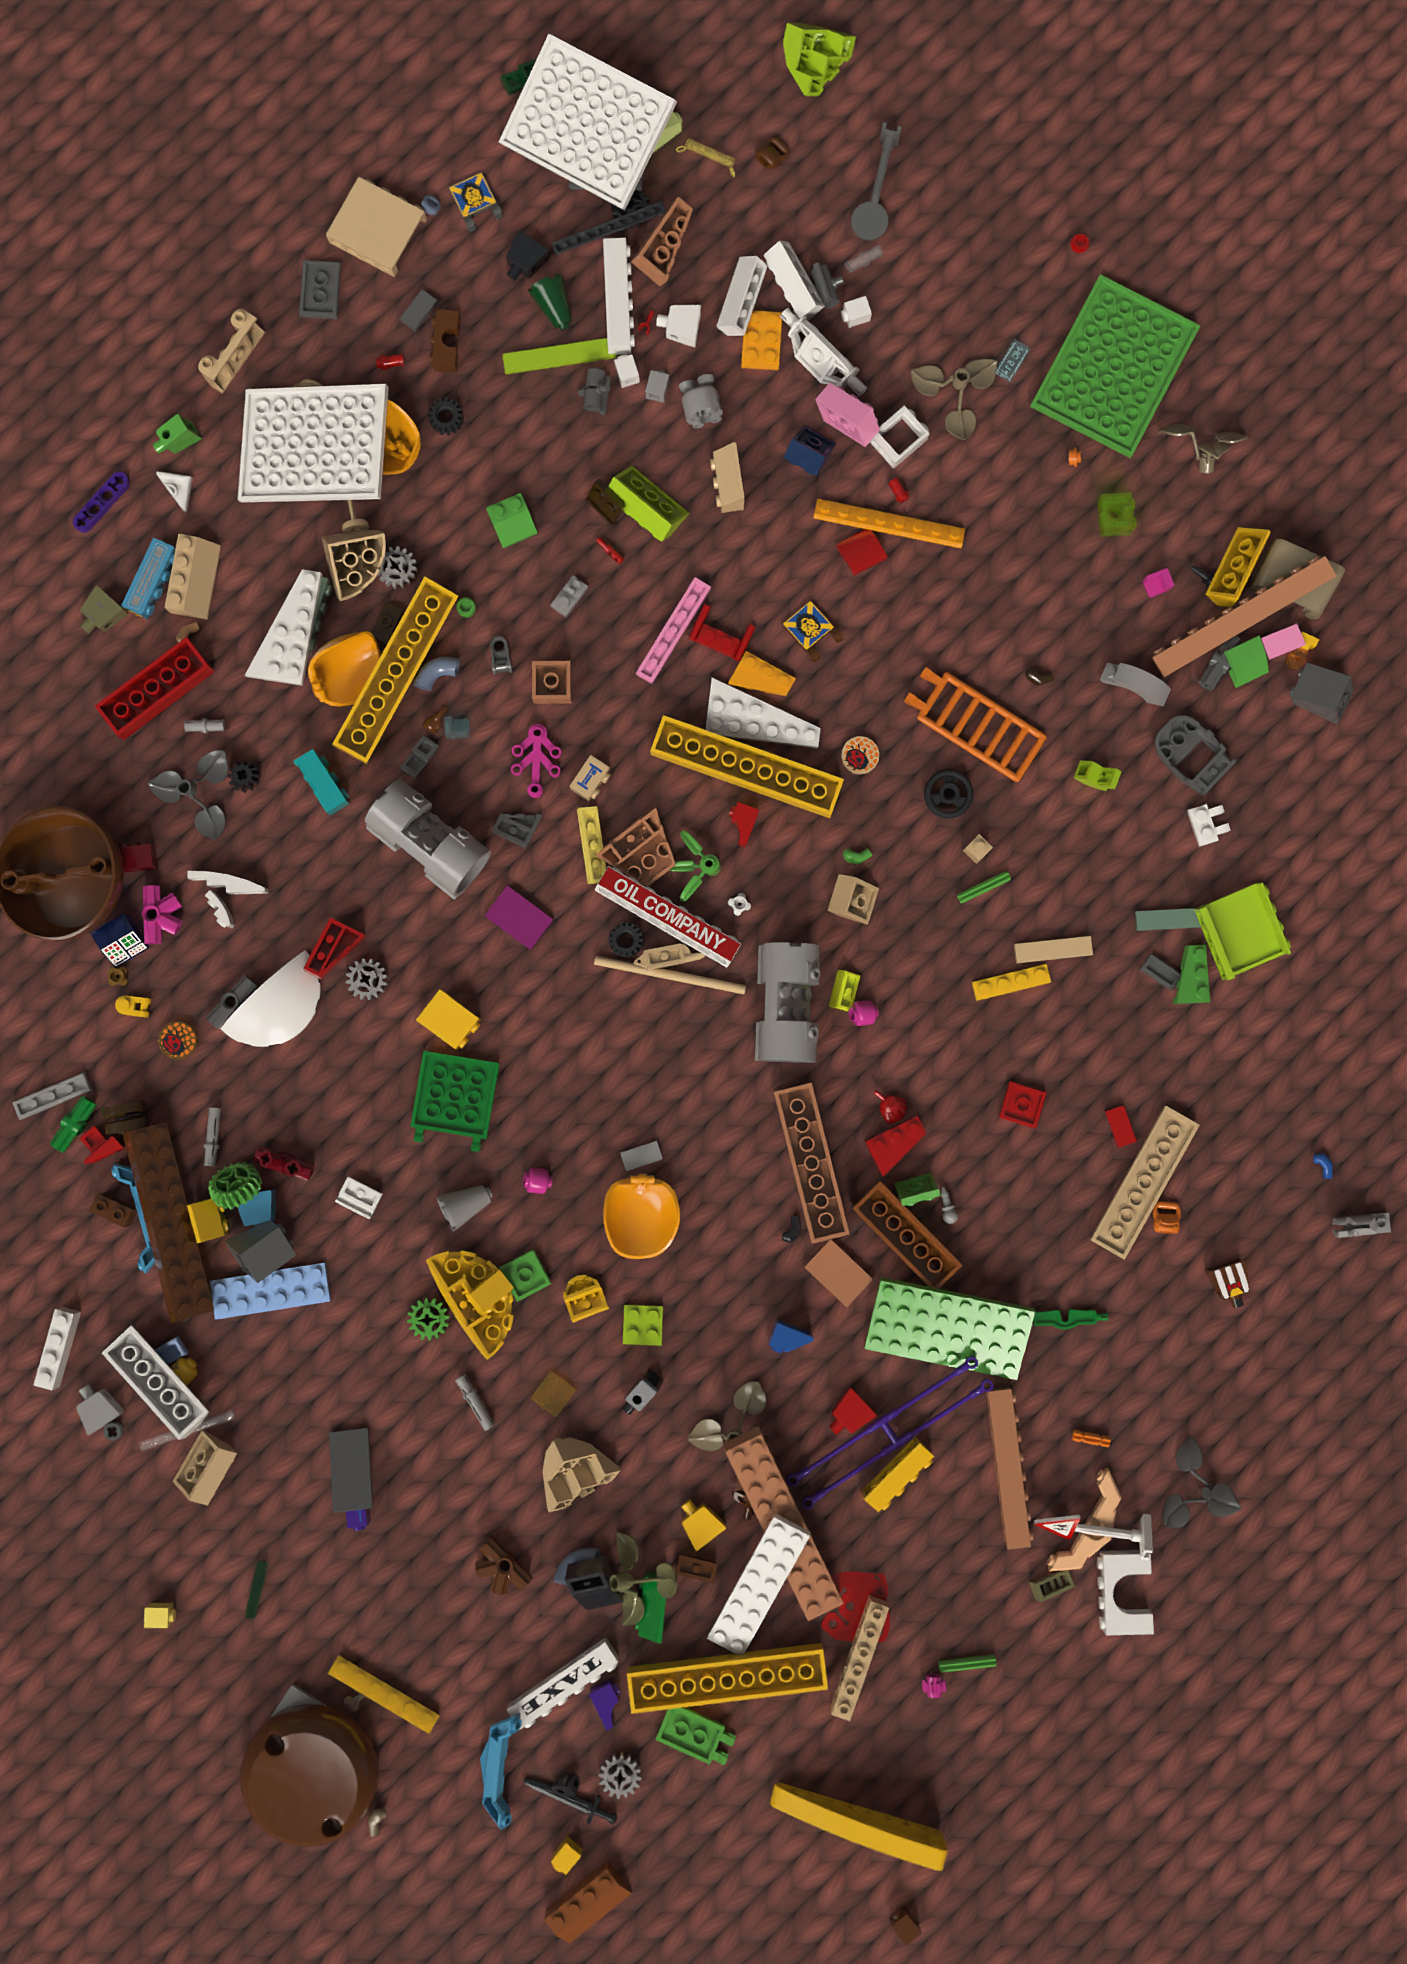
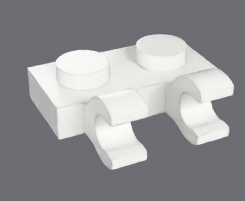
M1206 804L1187 811L1199 847L1218 841L1217 835L1230 831L1229 823L1214 827L1211 818L1225 812L1223 805L1208 809Z

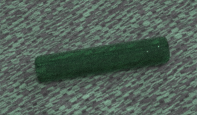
M259 1560L256 1564L244 1615L248 1619H254L257 1614L268 1562L265 1560Z

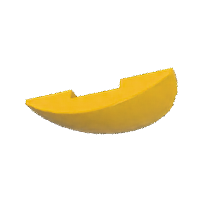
M447 1251L426 1259L432 1276L454 1316L474 1345L488 1360L504 1344V1339L511 1329L514 1317L512 1314V1292L510 1291L511 1295L504 1301L499 1300L496 1302V1308L488 1314L486 1312L479 1314L465 1295L491 1273L499 1269L490 1261L467 1251Z

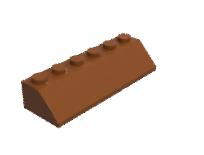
M880 1181L851 1207L928 1287L939 1289L962 1266L905 1206H902V1203Z

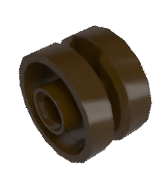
M145 1100L101 1108L103 1118L116 1119V1121L108 1122L104 1125L105 1134H124L128 1131L149 1127L148 1117H135L146 1110Z

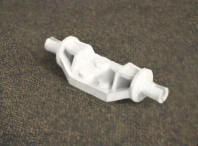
M789 308L782 312L780 318L791 327L788 336L792 339L796 359L820 383H832L842 388L848 385L858 396H861L867 387L856 377L859 368L853 367L849 360L815 326L808 322L809 318L806 315L798 319ZM800 331L806 336L803 342H801L798 334ZM840 371L845 376L841 379L834 375Z

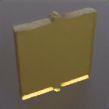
M550 1371L531 1399L539 1404L542 1410H547L557 1417L576 1391V1388L567 1383L565 1378H561L553 1371Z

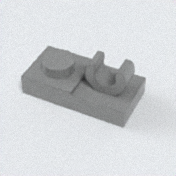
M572 576L552 602L551 607L567 618L587 591L588 586L575 576Z

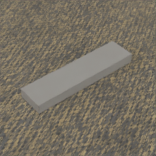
M83 1072L12 1103L19 1120H23L90 1092L92 1087L86 1073Z

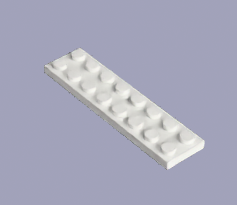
M777 1514L773 1516L707 1639L735 1654L745 1653L809 1539L810 1531Z

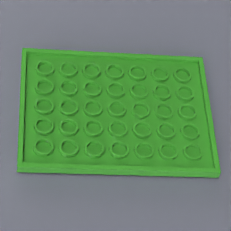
M1100 274L1030 407L1131 458L1200 325Z

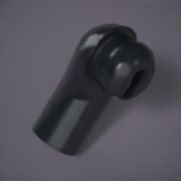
M790 1216L791 1228L788 1232H783L782 1234L784 1242L792 1243L801 1234L800 1216Z

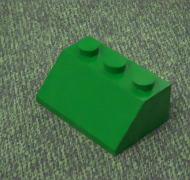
M645 1571L644 1577H640V1579L657 1577V1573ZM658 1581L642 1582L639 1585V1589L643 1590L641 1598L644 1602V1615L636 1623L635 1629H639L638 1636L662 1644L666 1598L662 1597L658 1592Z

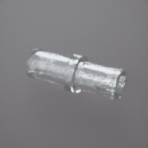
M876 245L866 252H860L858 256L845 262L847 271L852 273L862 266H868L870 262L882 257L883 251L879 245Z

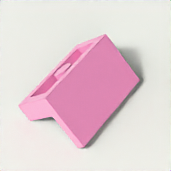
M1297 624L1261 638L1269 660L1306 645Z

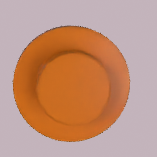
M1075 447L1074 450H1069V465L1077 467L1078 463H1081V451H1077V447Z

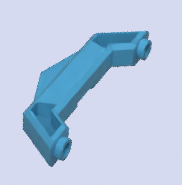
M113 1162V1167H111L113 1177H117L118 1181L129 1184L147 1245L139 1255L137 1263L140 1271L143 1270L144 1274H146L154 1266L155 1260L132 1169L130 1166Z
M520 1713L490 1725L489 1739L480 1758L484 1785L482 1804L500 1830L507 1827L512 1820L511 1809L502 1797L505 1777L503 1773L509 1736L518 1732L522 1726Z

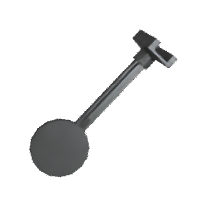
M883 122L880 143H883V152L870 202L860 204L854 210L851 218L853 232L865 241H873L880 238L888 227L887 212L878 204L890 151L893 150V146L898 147L902 126H898L897 131L886 129L887 123Z

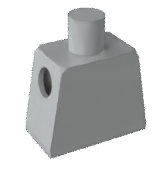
M87 1385L79 1390L85 1401L77 1405L76 1409L88 1436L125 1412L105 1389L94 1393L90 1385Z

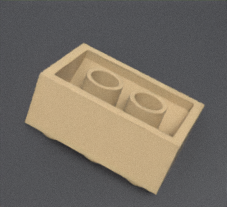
M736 442L714 451L713 459H710L711 470H715L716 477H713L714 489L718 488L719 493L716 496L717 507H721V513L744 510V491Z
M201 1430L176 1474L173 1483L189 1501L208 1505L237 1453L229 1444Z

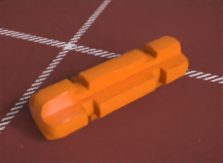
M1073 1430L1072 1440L1082 1441L1083 1443L1098 1446L1100 1444L1103 1447L1110 1446L1111 1438L1109 1436H1100L1099 1434L1085 1431L1082 1433L1079 1430Z

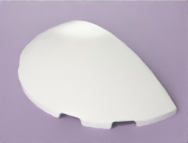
M304 950L263 983L230 1016L220 1029L238 1042L258 1047L281 1044L301 1033L316 1013L315 1008L321 993V984L318 978L303 970L310 956L307 951Z

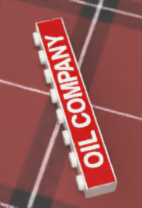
M608 866L595 888V891L725 967L729 966L741 945L734 936H727L717 926H710L705 923L703 918L688 913L686 908L674 905L669 898L657 895L652 888L640 885L633 877L628 878L618 868Z

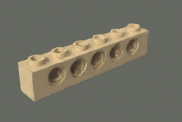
M871 1595L868 1596L830 1706L831 1715L847 1721L851 1720L889 1610L887 1601Z

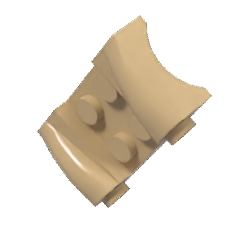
M238 309L233 313L231 323L237 333L232 335L227 348L220 352L219 359L217 360L207 355L200 360L198 365L201 374L210 386L222 394L265 334L255 323L257 318L244 309Z

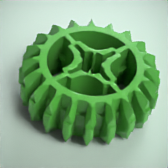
M237 1162L235 1165L231 1163L228 1167L224 1166V1169L221 1171L217 1170L218 1174L212 1176L213 1180L209 1182L210 1186L208 1187L210 1197L218 1207H223L224 1209L229 1207L232 1210L235 1206L240 1208V1205H246L247 1201H253V1196H257L258 1191L261 1189L262 1181L258 1170L252 1164Z

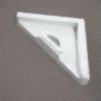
M157 471L156 474L182 510L187 512L193 478L186 475Z

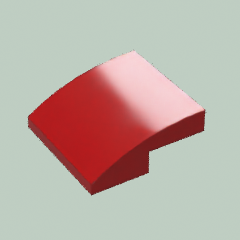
M865 529L836 544L844 562L846 561L853 576L888 558L872 530Z

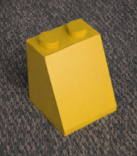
M439 990L416 1019V1021L457 1050L459 1047L462 1049L467 1044L469 1034L471 1032L475 1033L481 1025L479 1017L443 990Z

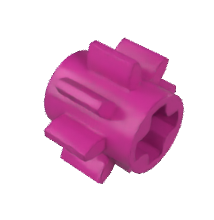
M927 1674L926 1680H922L923 1692H927V1697L930 1698L941 1697L942 1692H946L945 1679H941L940 1674Z

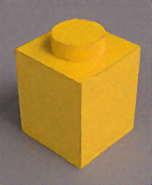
M567 1836L552 1854V1866L558 1872L562 1871L566 1875L581 1857L582 1848Z

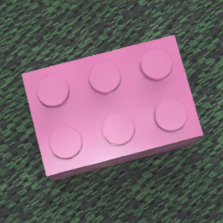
M829 383L815 399L822 418L826 423L864 447L880 431L873 407L868 403H862L854 394L849 395L839 385L835 386Z

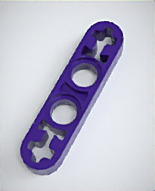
M115 472L74 517L73 526L81 533L89 532L129 488L130 479L123 472ZM119 478L124 481L122 485L117 482ZM106 491H111L113 494L109 500L103 498V494ZM93 505L100 506V511L97 514L91 513ZM86 513L92 517L91 520L86 516ZM81 520L85 521L86 525L82 526L79 522Z

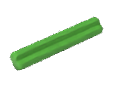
M1005 871L957 894V898L960 903H964L1010 881L1011 877Z
M993 1654L938 1661L941 1673L995 1667L997 1664L996 1657Z

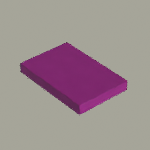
M506 886L485 914L486 918L530 950H532L553 922L551 917L509 886Z

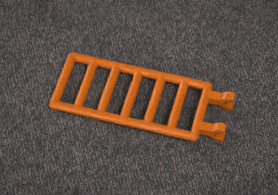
M925 667L920 677L936 685L926 703L910 692L904 700L905 703L920 711L917 719L1011 780L1019 782L1045 742L1046 734L952 674L946 672L942 677H939ZM949 681L958 688L935 722L926 715ZM963 692H966L974 698L953 731L950 732L942 725ZM981 702L988 706L989 710L969 741L966 742L958 736ZM997 712L1005 717V720L983 753L974 746ZM1013 722L1021 727V730L999 763L990 756ZM1027 733H1030L1038 739L1015 773L1006 766Z

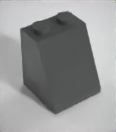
M1306 663L1305 668H1302L1298 674L1299 680L1297 685H1293L1290 691L1293 704L1328 721L1339 724L1354 692L1351 676Z
M272 1220L225 1240L226 1245L242 1270L257 1284L296 1256L292 1249L294 1248L293 1243L284 1236L286 1231L281 1224L276 1225Z

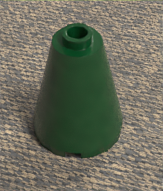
M556 273L553 279L547 276L531 285L532 289L528 288V292L555 329L563 331L571 326L572 316L563 276L561 273Z

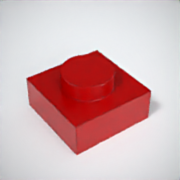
M93 1126L79 1138L91 1153L108 1140L97 1126Z

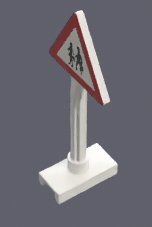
M1149 1514L1142 1515L1138 1522L1139 1530L1078 1524L1080 1515L1034 1520V1525L1067 1540H1070L1073 1533L1077 1531L1085 1534L1131 1539V1541L1139 1542L1140 1559L1148 1560L1149 1553L1153 1552L1151 1515Z

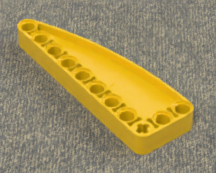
M774 1784L769 1802L772 1807L868 1848L934 1870H943L948 1847L941 1831L787 1784Z

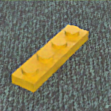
M1047 964L975 981L971 984L975 999L979 1001L1051 983Z

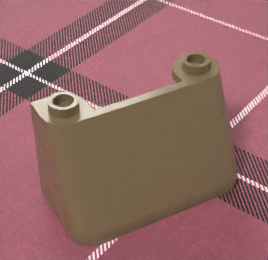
M1275 539L1266 548L1249 589L1253 590L1255 594L1265 586L1269 589L1274 586L1273 582L1282 576L1285 579L1292 575V570L1299 566L1302 569L1309 565V560L1319 555L1286 540ZM1328 560L1336 577L1293 602L1304 607L1303 612L1307 618L1319 619L1343 577L1344 567Z

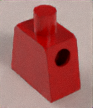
M849 1386L831 1410L836 1419L829 1427L836 1435L844 1427L850 1433H853L877 1415L856 1391Z

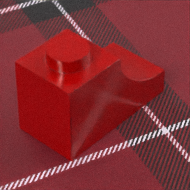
M739 802L736 807L732 806L729 817H732L731 823L735 824L739 831L740 839L738 846L746 848L759 810Z

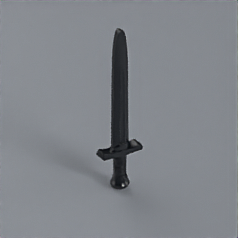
M530 1778L524 1779V1783L531 1788L589 1814L587 1824L591 1823L593 1815L606 1819L611 1825L617 1821V1813H610L597 1807L600 1796H596L595 1803L577 1796L561 1797L552 1792V1786Z

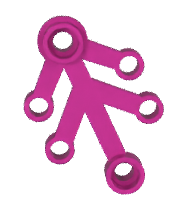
M534 724L529 728V736L520 745H515L512 748V753L515 757H521L524 750L531 744H533V751L519 764L512 765L511 772L514 776H520L523 770L532 763V783L529 784L527 791L532 798H539L543 794V788L539 784L540 762L549 770V774L552 777L557 778L561 774L560 768L553 765L541 752V743L550 751V755L554 759L560 758L562 752L559 747L554 746L547 738L546 728L541 724ZM540 730L541 735L535 736L534 732ZM516 748L521 749L520 754L514 753ZM553 750H558L559 754L554 756L552 752ZM515 767L520 768L519 773H514L513 770ZM554 768L558 769V773L556 775H553L551 773L552 769ZM534 786L538 787L536 793L531 791Z

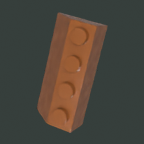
M607 1860L550 1906L545 1912L544 1921L557 1937L571 1943L631 1895L632 1891Z

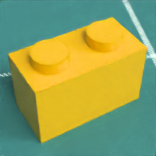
M499 1269L491 1273L465 1296L479 1314L485 1312L488 1314L496 1308V1302L499 1300L504 1301L511 1295L510 1291L514 1287Z

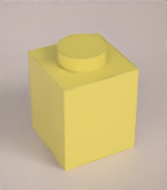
M149 1603L144 1611V1628H168L176 1619V1610L173 1609L174 1603Z

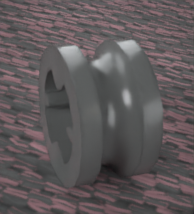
M111 1422L105 1426L103 1434L106 1439L114 1441L122 1436L124 1428L119 1422ZM110 1427H116V1433L118 1434L111 1435Z

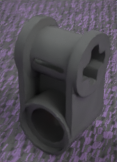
M494 637L490 643L493 674L497 675L499 672L507 671L513 673L507 641L503 637ZM497 643L505 644L504 649L501 651L495 650V646Z

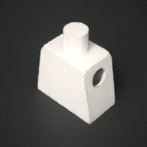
M701 305L670 306L669 316L658 314L656 326L667 327L666 337L668 339L695 347L701 316Z

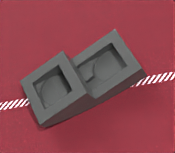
M423 735L412 748L410 755L401 764L400 769L414 779H417L439 746Z

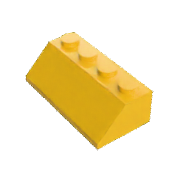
M1237 528L1206 592V595L1217 606L1233 607L1237 602L1271 533L1270 530Z
M915 1436L861 1490L863 1499L878 1512L881 1509L886 1510L892 1503L890 1500L895 1495L897 1497L901 1495L905 1490L904 1486L909 1481L911 1483L915 1481L919 1476L918 1472L923 1467L926 1469L931 1465L934 1455Z

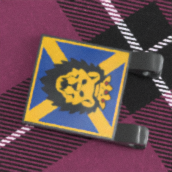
M482 172L448 187L469 232L476 230L472 216L489 208L492 209L496 219L503 217L501 208Z

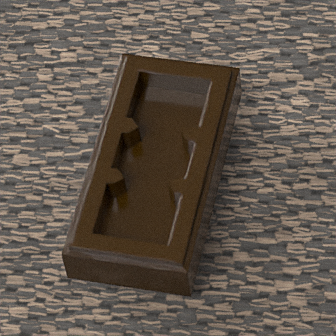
M388 602L385 603L371 632L376 640L388 644L404 613L403 609Z

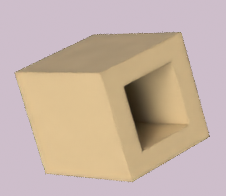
M979 834L963 851L977 864L993 847Z

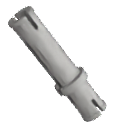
M208 1108L206 1144L203 1147L205 1148L203 1165L216 1166L217 1149L220 1146L218 1145L221 1108Z
M464 1374L457 1378L455 1382L463 1393L462 1397L471 1406L483 1430L486 1431L493 1427L495 1423L481 1402L477 1389L473 1388L467 1375Z

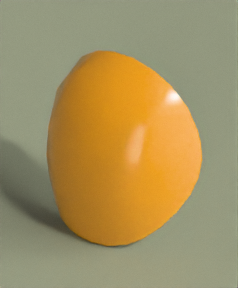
M391 400L387 401L382 473L385 475L399 474L409 469L417 459L421 445L420 434L413 420Z

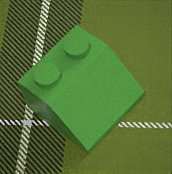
M521 493L486 507L503 548L538 534Z

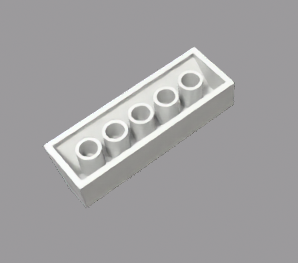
M132 1325L102 1352L107 1360L179 1440L185 1439L209 1413V1410Z

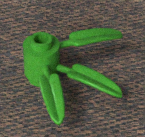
M683 830L680 833L683 841L693 854H699L702 859L700 864H695L694 861L675 862L676 865L669 871H694L695 868H701L702 872L699 876L694 875L681 893V902L686 901L702 883L701 878L705 873L709 876H715L721 871L722 867L717 857L711 854L704 855L701 852L703 850L702 846L688 832ZM710 862H713L711 867H707Z

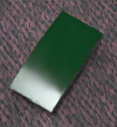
M535 59L518 65V69L501 75L500 81L508 96L523 90L536 62Z

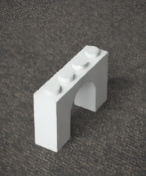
M1140 1550L1100 1551V1557H1097V1567L1100 1569L1098 1588L1101 1589V1597H1098L1099 1609H1102V1617H1099L1100 1629L1106 1635L1154 1634L1153 1614L1149 1609H1122L1115 1604L1113 1599L1114 1586L1122 1577L1134 1574H1151V1554L1149 1553L1148 1560L1140 1559Z

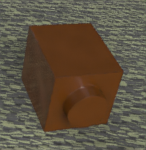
M905 1906L902 1909L895 1910L891 1918H889L891 1927L906 1946L922 1934L920 1925Z

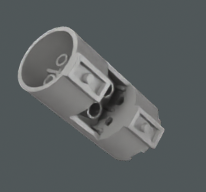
M398 779L385 789L386 793L371 806L365 818L367 823L366 829L394 852L403 848L425 866V877L455 900L464 893L466 888L482 871L491 856V851L459 826L453 830V828L443 823L438 816L430 812L432 803L402 779Z
M788 942L759 945L757 984L765 985L764 1021L756 1022L755 1061L816 1062L817 1036L819 1031L818 1023L810 1022V999L812 997L811 986L819 985V945Z

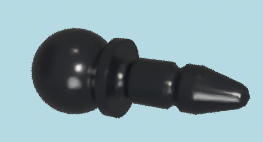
M1191 566L1190 568L1193 573L1202 579L1201 582L1206 583V586L1209 588L1215 574H1212L1211 571L1205 572L1199 567Z

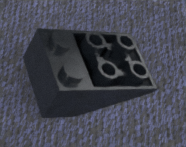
M605 1556L567 1565L565 1582L571 1595L586 1610L624 1602L621 1593L610 1588L609 1579L613 1574Z

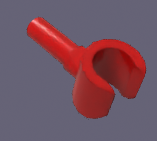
M650 310L645 323L639 325V333H641L643 327L648 328L646 336L650 334L649 325L654 315L653 310Z

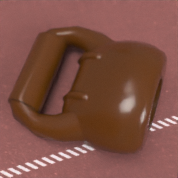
M777 137L767 139L763 146L758 148L756 158L762 166L772 170L788 158L790 150ZM770 143L777 147L784 155H780L779 151L774 149Z
M443 704L438 713H433L423 722V726L433 734L438 733L441 726V717L448 711V705Z

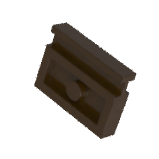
M598 479L594 482L585 500L612 526L616 523V519L619 518L626 505L601 479Z

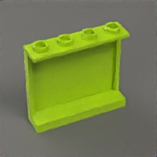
M1256 882L1194 909L1222 980H1231L1239 973L1281 955L1291 954L1289 949L1291 948L1290 942L1283 934L1284 927L1281 921L1277 919L1275 914L1277 912L1276 907L1270 901L1268 896L1270 894L1269 890L1263 882Z

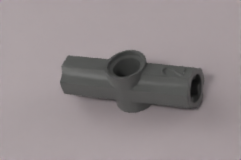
M1235 635L1221 644L1219 650L1213 654L1207 664V669L1198 681L1201 687L1210 691L1216 687L1221 676L1230 667L1224 652L1242 644L1243 642L1239 637Z
M244 975L228 993L223 995L221 1001L205 1018L219 1029L258 985L247 975ZM234 997L236 1003L234 1006L230 1007L228 1005L229 998Z

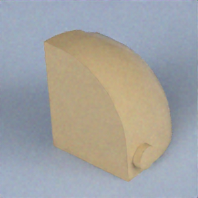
M361 530L322 537L331 580L339 601L349 599L361 593L364 588L373 582L380 571L385 556L384 532L379 530Z

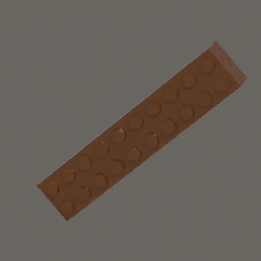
M167 1123L128 1131L123 1134L170 1323L212 1312L214 1307Z

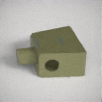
M96 585L80 609V612L87 617L80 627L88 634L96 626L103 632H106L125 618L128 613Z

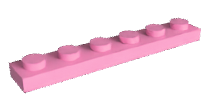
M696 577L693 579L637 670V676L653 684L711 590V586Z

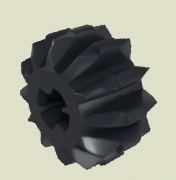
M242 760L241 765L236 761L235 769L229 767V770L233 772L227 775L228 778L232 779L229 784L231 786L235 785L234 789L236 791L241 789L243 793H246L247 788L253 791L254 787L252 785L258 786L259 783L256 779L261 778V775L257 774L259 768L254 767V763L251 761L247 764L246 760ZM243 773L247 775L246 779L241 777Z

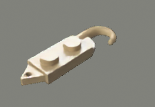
M680 943L644 950L643 954L633 964L647 968V970L700 960L706 955L701 952L691 954L688 947Z

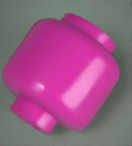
M870 1000L854 1002L848 1012L850 1021L856 1026L872 1025L879 1015L877 1006Z
M530 1168L528 1172L524 1173L523 1187H526L529 1193L544 1194L548 1188H551L552 1176H549L546 1169Z

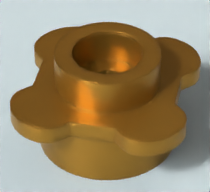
M125 967L119 969L109 968V985L121 984L124 986L128 983L126 979L127 969Z

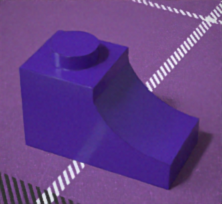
M611 1678L591 1688L589 1696L606 1730L614 1727L615 1721L612 1709L619 1702V1694H621L618 1684L613 1683Z

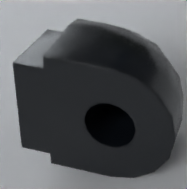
M574 1772L562 1773L553 1782L551 1790L561 1797L577 1796L580 1778Z

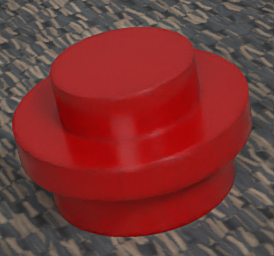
M1084 234L1075 235L1070 242L1071 249L1075 253H1084L1089 247L1087 236Z

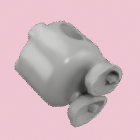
M712 374L698 377L699 387H697L696 382L693 380H686L679 384V389L684 393L682 405L686 421L693 425L695 429L703 427L704 423H717L722 420L721 415L723 411L718 391L712 386L714 383V376Z

